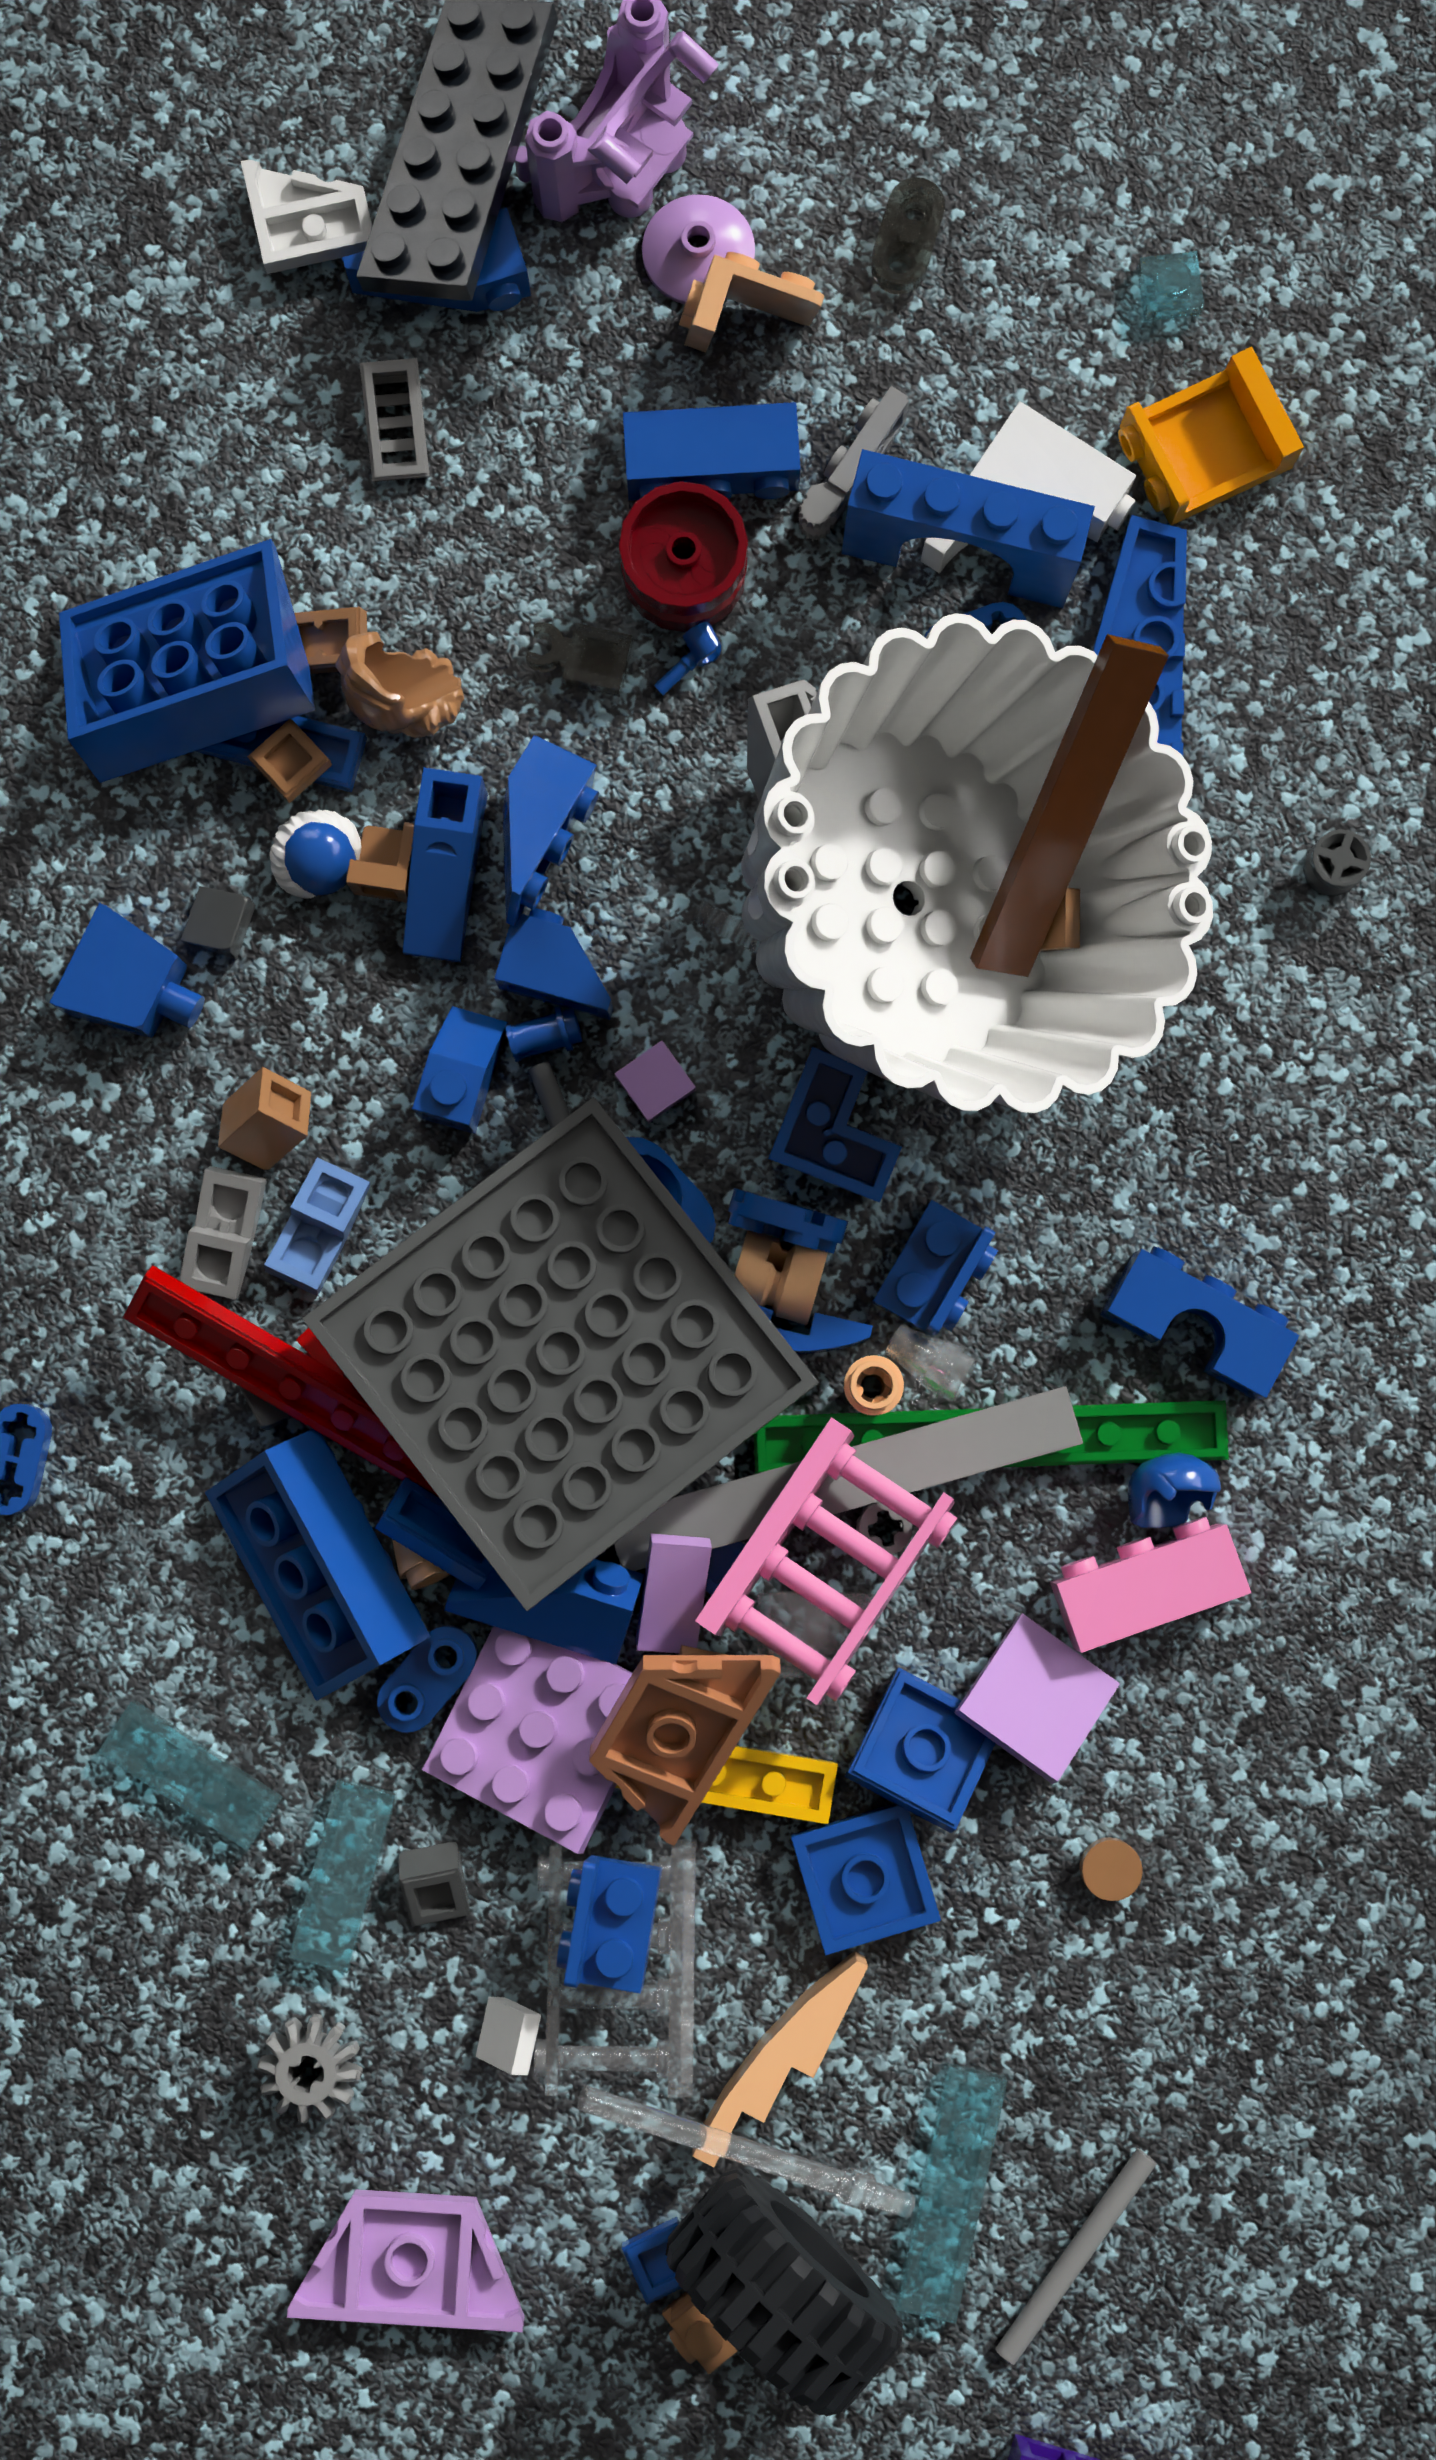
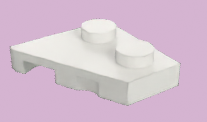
M241 161L262 260L267 274L334 260L365 250L372 228V221L363 186L339 180L325 182L314 174L293 170L292 175L262 169L258 161Z

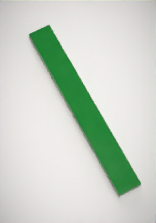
M1226 1400L1073 1405L1083 1444L1002 1467L1144 1463L1163 1454L1177 1452L1193 1455L1202 1461L1229 1460ZM982 1409L895 1411L881 1415H867L863 1413L778 1415L754 1434L755 1474L802 1461L831 1417L853 1432L854 1438L849 1444L852 1447Z

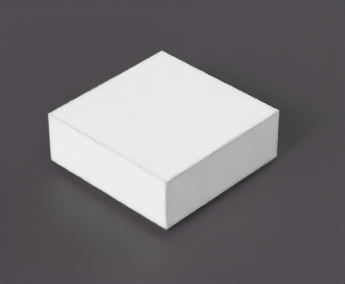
M488 1997L475 2057L510 2075H528L541 2014L505 1997Z

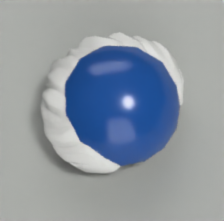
M318 809L315 812L311 810L298 812L295 816H291L285 824L280 825L275 833L276 836L273 838L274 844L269 854L271 872L282 889L300 898L329 895L342 889L347 884L350 859L359 860L361 853V839L355 825L335 811H322Z

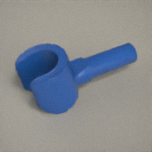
M702 622L689 629L683 635L690 653L683 656L676 665L654 684L655 688L663 696L690 670L692 671L697 666L710 664L719 658L722 648L721 643L710 623Z

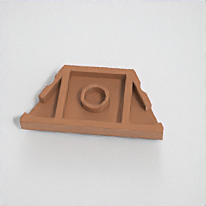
M643 1655L590 1745L589 1762L607 1780L616 1783L620 1787L622 1796L636 1811L643 1808L660 1826L659 1836L666 1843L675 1846L780 1675V1658L773 1655Z

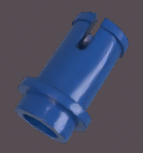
M561 1006L555 1007L554 1014L516 1025L510 1024L505 1026L515 1062L561 1047H565L567 1052L572 1051L573 1044L583 1042L574 1008L563 1011Z

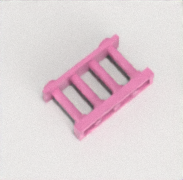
M832 1417L695 1620V1622L718 1636H721L727 1627L734 1632L740 1628L816 1680V1685L807 1697L808 1700L816 1705H821L826 1696L835 1702L838 1700L856 1673V1670L847 1664L928 1542L939 1548L958 1519L949 1512L955 1502L946 1493L943 1492L935 1506L931 1508L855 1457L854 1455L857 1450L849 1446L854 1438L853 1432ZM828 1475L835 1480H838L840 1476L919 1528L899 1559L821 1507L823 1500L815 1495ZM794 1526L802 1531L809 1527L885 1579L865 1610L787 1557L789 1551L781 1545ZM761 1576L767 1581L774 1577L851 1630L832 1661L753 1608L755 1601L750 1599L748 1595Z

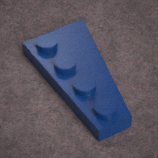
M1131 515L1127 523L1092 651L1098 655L1106 635L1109 634L1161 646L1169 655L1149 702L1157 715L1159 725L1157 743L1171 746L1183 756L1182 717L1184 715V690H1182L1183 659L1185 657L1183 623L1184 604L1186 603L1187 530Z

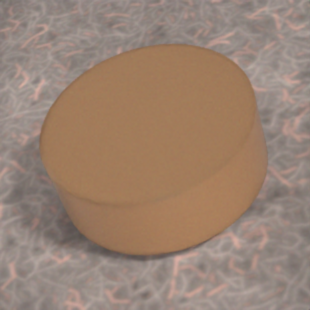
M1107 1837L1094 1841L1085 1849L1080 1860V1874L1086 1887L1095 1896L1107 1901H1119L1129 1897L1138 1888L1142 1878V1864L1136 1851L1126 1842L1117 1838Z

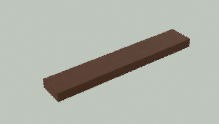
M1109 634L1106 635L970 956L976 968L1024 977L1029 976L1169 657L1161 646Z

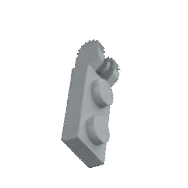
M893 386L889 388L880 402L873 398L866 405L855 426V429L860 433L849 449L842 445L837 449L825 469L824 476L828 478V482L811 485L805 495V499H802V505L799 506V529L802 530L801 534H804L806 539L810 538L812 541H820L821 538L826 539V535L830 534V529H834L847 510L862 449L884 454L905 424L909 404L908 396Z

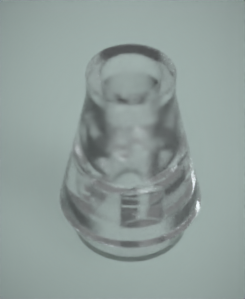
M904 1324L897 1329L885 1351V1355L896 1360L937 1399L944 1395L955 1401L970 1379L977 1364L976 1359L966 1354L967 1347L915 1331Z

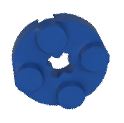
M734 1188L728 1211L731 1212L728 1222L730 1225L781 1238L783 1228H785L782 1240L833 1254L835 1253L837 1243L842 1244L849 1222Z

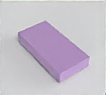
M650 1534L635 1640L637 1650L679 1653L681 1645L697 1648L700 1624L695 1622V1620L702 1611L712 1550L710 1538Z

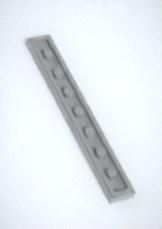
M1063 1386L852 1446V1448L857 1450L854 1455L855 1457L911 1493L1083 1444L1067 1386ZM802 1461L673 1497L615 1543L620 1565L632 1571L646 1568L651 1533L710 1538L712 1549L751 1538ZM828 1475L815 1495L823 1500L821 1507L833 1515L879 1502L841 1476L838 1480H835Z

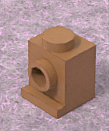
M685 2291L662 2310V2315L673 2328L669 2332V2336L681 2356L690 2364L698 2360L706 2372L711 2374L738 2350L728 2340L725 2341L713 2328L714 2325L705 2315L699 2312L691 2302L692 2298Z

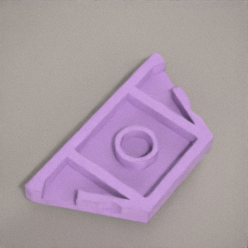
M355 2189L287 2309V2318L522 2332L525 2317L477 2197Z

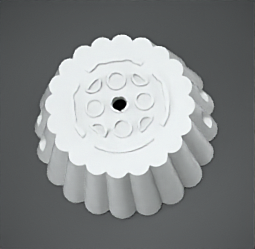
M959 613L942 617L932 627L926 637L915 630L902 627L887 630L876 639L864 664L857 662L841 663L831 669L822 681L809 713L796 719L786 731L754 819L755 828L741 861L742 875L746 884L751 888L742 906V920L749 934L761 941L756 954V965L759 974L771 986L784 989L782 1002L784 1011L789 1019L800 1027L819 1033L823 1046L831 1054L891 1083L905 1088H914L963 1111H978L989 1106L992 1102H996L1020 1112L1037 1113L1048 1109L1058 1099L1061 1089L1086 1095L1102 1091L1112 1082L1118 1070L1119 1056L1129 1058L1145 1056L1157 1047L1163 1036L1165 1025L1162 1006L1177 1005L1185 1000L1193 990L1197 977L1196 958L1189 945L1202 939L1209 930L1213 919L1211 896L1207 887L1197 877L1208 865L1212 852V840L1207 825L1200 816L1186 808L1193 791V777L1190 766L1182 754L1174 748L1157 743L1159 725L1157 715L1150 702H1148L1067 887L1080 889V948L1039 952L1028 977L978 969L970 959L1098 655L1092 650L1082 646H1066L1055 652L1050 638L1044 631L1027 620L1008 621L1001 624L991 634L985 625L976 618ZM901 883L902 886L911 891L914 899L919 901L910 916L902 914L894 905L893 893L896 886Z

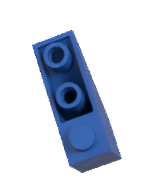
M536 735L532 737L508 776L503 805L506 923L512 926L516 924L525 907L532 910L537 907L548 884L549 878L544 876L551 863L557 866L563 863L574 839V834L570 833V830L576 820L586 823L599 796V791L592 789L596 764Z
M423 767L413 832L403 954L461 963L488 796L482 776Z

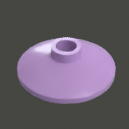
M688 195L667 203L650 220L642 242L643 264L649 279L662 294L681 304L686 303L693 280L704 283L714 254L725 258L727 252H735L753 259L755 258L754 237L745 217L730 203L709 195ZM693 236H704L709 240L705 246L699 248L693 247L688 242L689 238Z

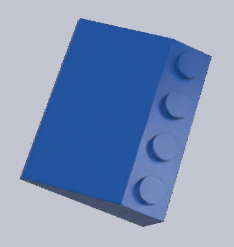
M272 539L59 612L68 741L100 783L315 711L310 667L277 549Z

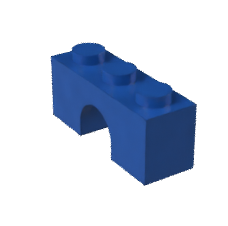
M1153 1246L1150 1253L1144 1249L1133 1253L1100 1315L1146 1341L1153 1343L1161 1340L1168 1325L1179 1313L1195 1314L1208 1323L1215 1340L1213 1353L1203 1372L1254 1400L1267 1398L1300 1336L1286 1328L1289 1319L1265 1305L1257 1304L1253 1310L1233 1299L1237 1291L1217 1278L1205 1275L1203 1280L1200 1281L1181 1270L1185 1262L1164 1249Z

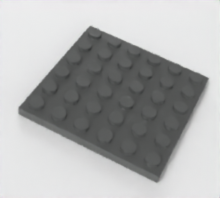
M594 1097L302 1318L526 1611H529L819 1383Z

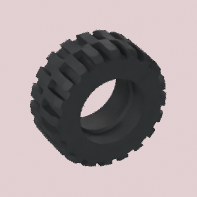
M737 2168L724 2172L668 2237L665 2253L667 2264L675 2272L676 2281L692 2298L691 2302L699 2312L709 2319L714 2325L713 2328L725 2341L728 2340L740 2352L739 2355L745 2361L765 2375L766 2380L777 2389L785 2391L793 2401L802 2407L808 2406L813 2413L818 2415L824 2414L827 2417L845 2412L901 2346L904 2330L901 2318L895 2314L896 2310L891 2302L882 2295V2290L865 2274L855 2259L848 2255L839 2246L838 2242L826 2230L824 2231L801 2207L796 2206L778 2188H773L767 2180L759 2175L754 2176L750 2170Z

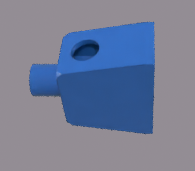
M99 903L49 1003L69 1016L152 1038L163 1017L191 1028L202 1011L205 998L180 986L186 973L187 964L176 954L108 906Z

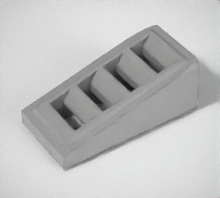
M417 358L360 363L372 481L382 482L430 477ZM408 382L409 393L376 395L375 385ZM411 406V415L378 418V407ZM413 427L414 438L380 441L379 430ZM415 450L416 461L391 464H383L382 453Z

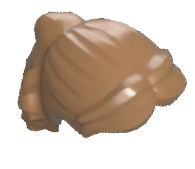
M374 631L354 635L347 639L341 649V655L336 661V668L341 673V686L347 705L360 721L381 732L387 731L391 734L404 733L414 738L434 735L440 728L454 723L460 712L461 703L464 701V693L461 688V678L454 676L453 665L448 658H437L427 648L416 650L413 656L406 652H385L382 650L384 646L378 632Z

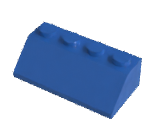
M311 1429L263 1451L205 1492L316 1701L431 1638L421 1619L418 1608L407 1594L393 1568L390 1556L380 1544L365 1516L362 1504L352 1492L337 1464L334 1452L327 1445L321 1433Z

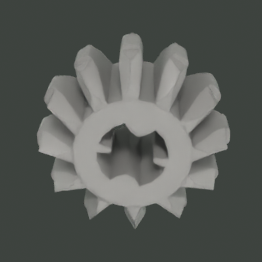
M321 2014L312 2015L307 2025V2032L296 2017L289 2019L285 2023L286 2036L273 2032L266 2040V2045L273 2054L262 2056L257 2064V2068L262 2072L274 2075L261 2085V2094L271 2095L280 2091L283 2096L276 2104L275 2111L277 2114L282 2115L292 2103L298 2105L297 2118L300 2123L308 2122L313 2106H315L319 2115L325 2120L331 2118L335 2113L334 2100L339 2103L348 2104L354 2096V2091L347 2082L358 2081L363 2072L361 2066L346 2062L358 2053L360 2049L358 2042L350 2041L340 2046L337 2040L343 2034L345 2026L343 2023L337 2022L328 2034L323 2033V2018ZM306 2056L318 2060L314 2068L322 2065L323 2070L320 2071L315 2080H310L303 2076L306 2068L300 2071L297 2068Z

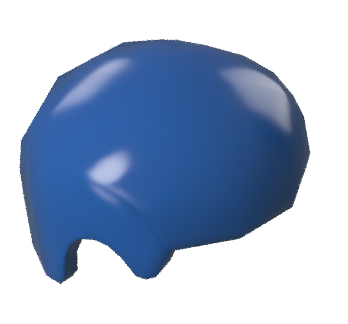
M1179 1452L1163 1454L1142 1463L1133 1472L1128 1485L1131 1523L1140 1528L1175 1527L1186 1523L1190 1508L1195 1502L1200 1501L1206 1510H1211L1217 1492L1221 1491L1219 1474L1211 1465L1197 1457Z

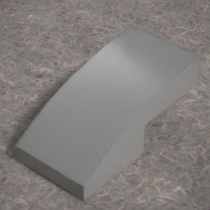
M209 1166L204 1170L195 1225L188 1231L180 1275L181 1282L199 1292L234 1300L239 1297L257 1229L267 1178Z

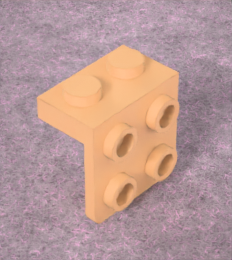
M727 252L725 258L714 254L704 283L693 280L679 322L680 326L689 329L684 345L703 352L707 351L715 333L725 298L809 326L822 306L824 294L813 290L815 282L805 276L792 272H782L779 278L758 270L760 263L746 255Z

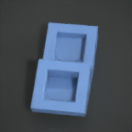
M317 1157L290 1207L291 1216L264 1264L265 1272L319 1296L358 1216L370 1188V1182Z

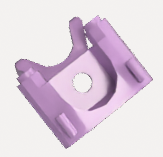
M661 0L622 1L617 23L607 30V49L603 69L592 93L577 116L570 123L560 115L550 111H545L530 120L525 138L526 147H519L515 158V167L520 181H531L534 203L544 218L563 222L577 214L581 204L608 198L610 206L617 214L627 218L638 217L650 208L653 201V189L664 174L672 173L683 165L687 154L686 146L693 138V132L685 127L681 118L692 105V99L670 83V63L677 58L703 83L707 81L719 64L684 31L677 32L669 43L668 11Z

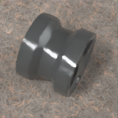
M1338 829L1328 832L1317 841L1304 859L1303 872L1307 883L1313 890L1325 896L1335 897L1347 893L1365 877L1370 868L1371 853L1368 844L1360 835L1350 830ZM1323 860L1329 861L1330 866L1333 868L1331 874V870L1328 868L1327 863L1323 862Z

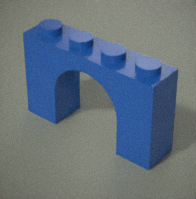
M862 449L848 502L841 554L897 567L902 544L906 541L917 538H942L964 542L999 556L1012 567L1013 575L1008 595L1063 608L1081 564L1095 506Z

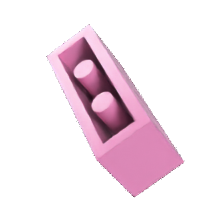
M1207 1517L1198 1518L1173 1527L1172 1529L1176 1537L1174 1539L1153 1545L1151 1537L1148 1536L1118 1546L1119 1558L1097 1565L1095 1557L1090 1556L1060 1567L1063 1577L1051 1581L1050 1584L1073 1649L1083 1653L1251 1594L1227 1524H1214L1210 1526Z

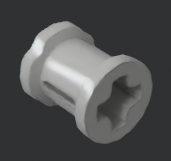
M876 1502L867 1505L863 1513L858 1517L856 1531L893 1555L908 1545L912 1536V1524L882 1503ZM885 1511L888 1519L898 1520L900 1524L899 1530L892 1532L890 1535L891 1543L886 1545L882 1544L880 1537L870 1536L868 1533V1525L877 1523V1512Z

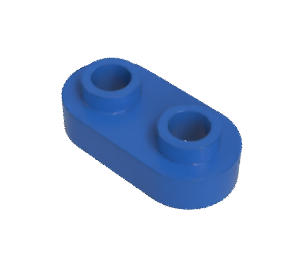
M446 1625L430 1631L431 1638L418 1644L382 1685L377 1698V1707L382 1720L390 1728L399 1732H414L425 1727L470 1676L478 1658V1647L474 1638L463 1628ZM448 1645L455 1649L457 1662L453 1667L445 1668L437 1662L436 1652L440 1646ZM409 1691L416 1696L418 1705L413 1713H404L398 1708L397 1697L400 1692Z

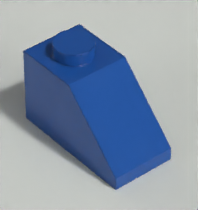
M537 908L534 910L530 909L529 915L521 914L514 926L510 925L494 978L498 988L564 1008H574L575 1011L610 1020L613 1012L611 998L571 927L563 925L564 918L553 912Z
M451 1007L429 1051L412 1109L419 1118L476 1134L506 1034L505 1026L508 1025V1022L458 1007Z

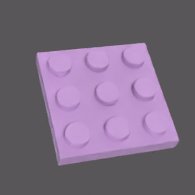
M493 1626L476 1660V1664L467 1678L422 1770L567 1849L581 1854L584 1852L617 1785L607 1780L589 1762L590 1745L633 1673L617 1664L615 1665Z

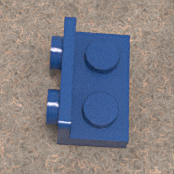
M931 1199L872 1303L932 1338L938 1334L941 1327L952 1332L969 1302L960 1296L969 1278L973 1276L981 1281L998 1252L997 1249L989 1245L996 1232L986 1226L983 1229Z
M591 1855L584 1861L582 1870H572L566 1904L567 1906L576 1907L572 1931L563 1930L556 1963L557 1968L566 1969L564 1986L577 1988L580 1983L641 1994L645 1981L662 1867Z

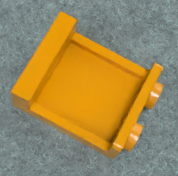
M1252 346L1232 355L1226 369L1145 408H1142L1139 402L1127 406L1120 424V430L1118 431L1119 442L1124 454L1131 462L1137 460L1146 478L1144 480V489L1149 503L1156 512L1163 511L1171 526L1292 469L1304 449Z

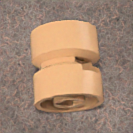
M748 1230L735 1276L758 1305L763 1307L768 1305L773 1308L775 1317L807 1326L828 1252L818 1249L814 1250L797 1244L786 1250L782 1248L779 1238Z

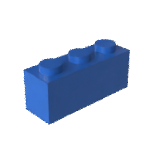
M796 402L623 412L628 500H639L656 487L680 481L706 485L728 499L731 498L732 494L755 493L756 497L762 499H777L786 496L789 491L799 490L801 467Z

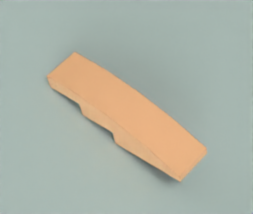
M853 1951L810 1986L763 2034L723 2088L693 2141L692 2157L714 2168L741 2112L764 2123L791 2067L814 2078L868 1968L864 1955Z

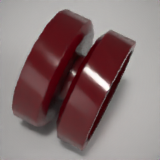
M680 481L656 487L637 500L622 523L619 554L627 598L640 615L662 629L687 632L702 622H708L713 626L732 612L744 592L747 573L748 539L743 519L728 498L706 485ZM680 557H689L688 559H679Z

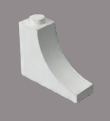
M1019 401L970 474V476L1095 506L1087 537L1098 542L1108 525L1118 530L1136 502L1134 498L1129 496V493L1137 475L1021 401ZM927 538L924 543L921 562L940 573L946 564L968 544L949 539Z

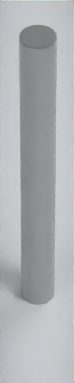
M1138 2148L1135 2150L996 2346L995 2350L1009 2363L1015 2365L1157 2165L1142 2150Z

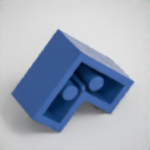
M812 1047L768 1159L880 1203L902 1147L897 1143L847 1124L868 1071L837 1056Z

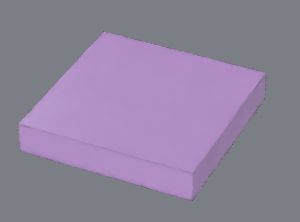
M1022 1613L1015 1619L954 1713L1048 1782L1054 1784L1061 1778L1120 1683Z

